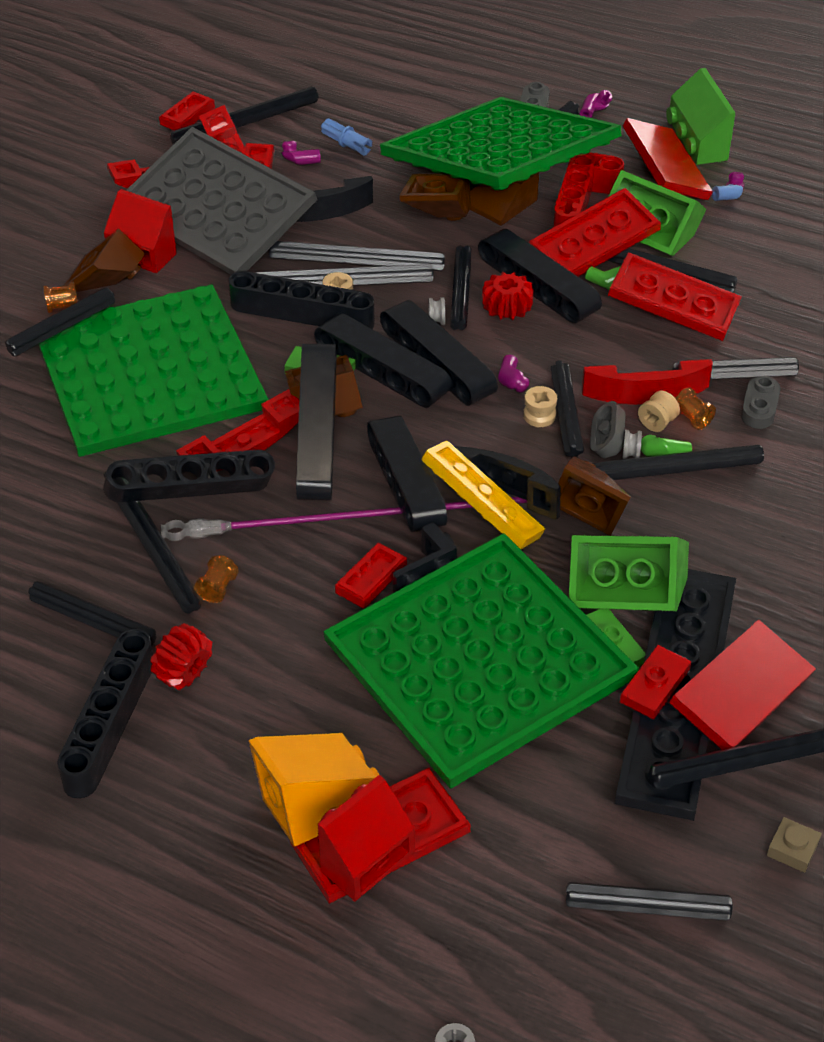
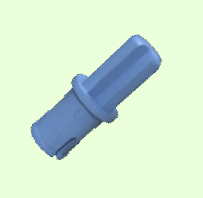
M327 118L321 124V132L338 141L340 146H347L363 156L367 155L371 150L365 147V145L372 147V140L354 132L353 127H345L330 118Z

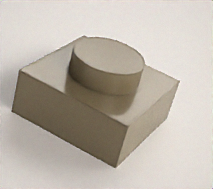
M783 817L769 846L767 856L806 873L819 845L822 833Z

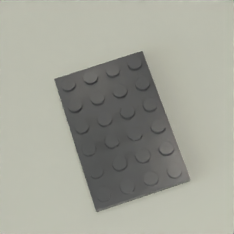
M191 127L126 190L170 205L175 243L230 275L239 271H248L317 201L314 191L194 127Z

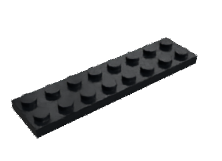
M688 569V578L677 611H655L644 663L657 645H660L692 661L691 667L654 720L634 710L615 797L616 805L694 821L702 779L654 788L648 779V771L650 766L654 764L701 755L707 751L709 738L669 702L682 687L724 651L736 578Z

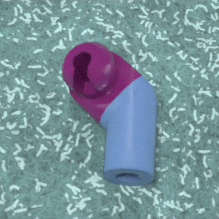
M731 172L726 186L713 187V200L739 198L745 187L743 182L744 174L742 172Z

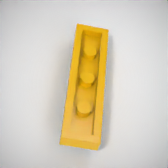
M446 440L426 450L421 460L437 476L453 488L461 498L474 507L485 520L489 521L502 534L505 533L520 549L540 539L545 528L450 442Z

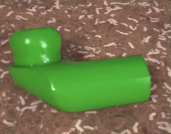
M591 266L587 270L585 279L610 290L621 266L607 271Z
M646 435L641 440V452L646 457L692 452V444L688 441Z

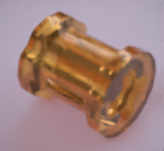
M69 282L67 286L49 288L48 285L43 286L48 313H53L54 309L69 307L78 302L74 282Z
M692 388L683 389L675 397L680 407L679 414L687 417L695 429L705 428L714 418L716 407L698 398L697 393Z
M222 555L210 558L207 563V572L204 576L198 578L194 585L197 594L212 603H219L224 599L226 595L225 588L230 581L235 580L239 573L238 567L234 562Z

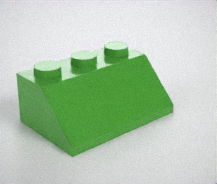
M700 68L671 96L670 107L667 108L666 112L668 123L672 124L676 135L682 140L688 154L691 155L696 165L728 160L735 120V111L707 69Z
M623 170L620 171L609 194L611 196L626 188L661 222V230L640 241V243L670 256H674L695 235L706 212V208L697 200Z
M572 535L569 598L582 609L677 611L688 578L689 542L679 537Z

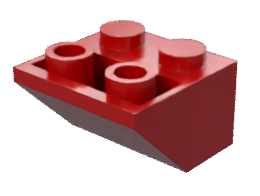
M120 189L117 192L104 230V237L106 239L119 228L145 253L139 262L141 268L157 274L177 254L171 206Z
M380 774L368 784L360 785L353 792L351 798L337 809L332 808L327 811L318 823L321 872L355 902L415 852V828L387 781Z

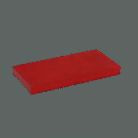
M630 118L625 120L623 124L624 130L658 185L685 196L709 200L713 193L712 189L673 129Z
M623 188L529 241V244L576 276H580L587 272L591 266H598L661 230V222L626 188Z
M629 252L608 293L610 297L721 341L725 338L742 298L740 295Z
M757 620L682 687L669 703L722 750L729 749L741 744L813 674L816 668L765 624Z
M426 768L390 786L415 828V852L393 871L470 833L471 824L430 768ZM318 836L295 847L290 841V844L329 904L347 895L321 872Z

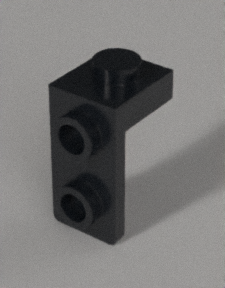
M434 522L421 527V552L426 557L393 573V593L457 559V547L454 545L451 536L446 532L443 533Z

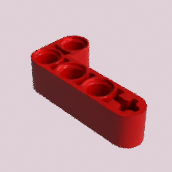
M591 152L572 157L555 204L553 227L586 210L591 192L610 194L620 171H624V161L616 156Z

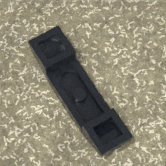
M372 176L344 179V187L315 190L317 201L296 222L331 219L350 214L373 203Z
M454 446L504 492L527 500L528 510L555 520L560 517L561 486L543 470L523 460L502 453Z

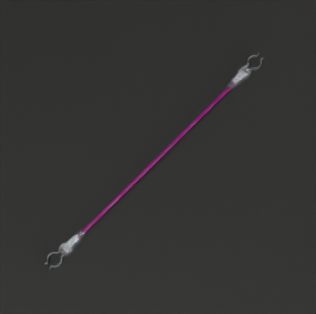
M511 497L518 504L527 503L525 499ZM467 501L445 503L446 510L474 508ZM397 507L240 522L224 521L222 519L207 520L204 518L191 519L188 523L172 520L165 525L161 524V536L171 541L181 540L185 536H190L192 539H204L211 535H222L226 531L239 528L402 514V512ZM172 528L183 529L181 532L178 533L168 532V530Z

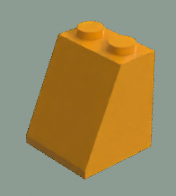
M343 733L265 736L249 740L262 799L294 847L317 837L318 823L323 815L332 808L337 809L351 798L353 792L360 785L368 784L379 775L375 767L369 768L366 765L359 746H352Z

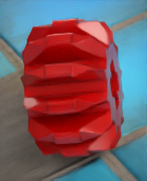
M502 271L500 276L491 275L490 280L485 281L482 288L483 309L489 311V316L498 315L500 320L510 318L513 321L515 316L525 317L526 312L531 311V306L533 305L534 290L532 283L527 281L526 276H516L515 272L506 274Z
M186 623L172 627L168 635H163L161 643L155 646L157 649L156 653L150 660L152 663L151 672L156 675L157 679L169 687H174L177 690L185 686L189 687L196 677H200L202 670L207 667V660L212 656V641L202 631Z

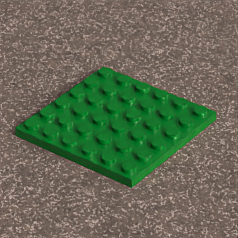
M498 97L380 144L381 155L391 157L394 161H405L412 163L414 167H426L431 169L432 172L450 174L452 178H464L471 180L473 184H485L491 186L494 190H503L508 188L511 183L529 179L532 174L548 171L555 164L569 162L576 155L587 154L597 146L608 145L611 140L622 135L621 125L505 97Z
M213 284L106 308L38 345L79 457L262 411L261 404L269 400Z
M505 533L323 631L327 644L450 789L628 684L639 671V667Z

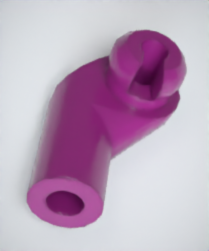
M601 90L600 93L588 95L583 102L579 115L592 118L594 112L604 110L609 106L613 98L612 94L608 90Z
M284 141L282 143L283 152L281 153L283 158L297 165L321 163L319 149L300 151L297 150V143L295 141Z
M506 355L502 360L498 380L506 388L515 389L516 392L522 393L528 388L529 379L523 376L522 371L517 369L518 359L513 355Z

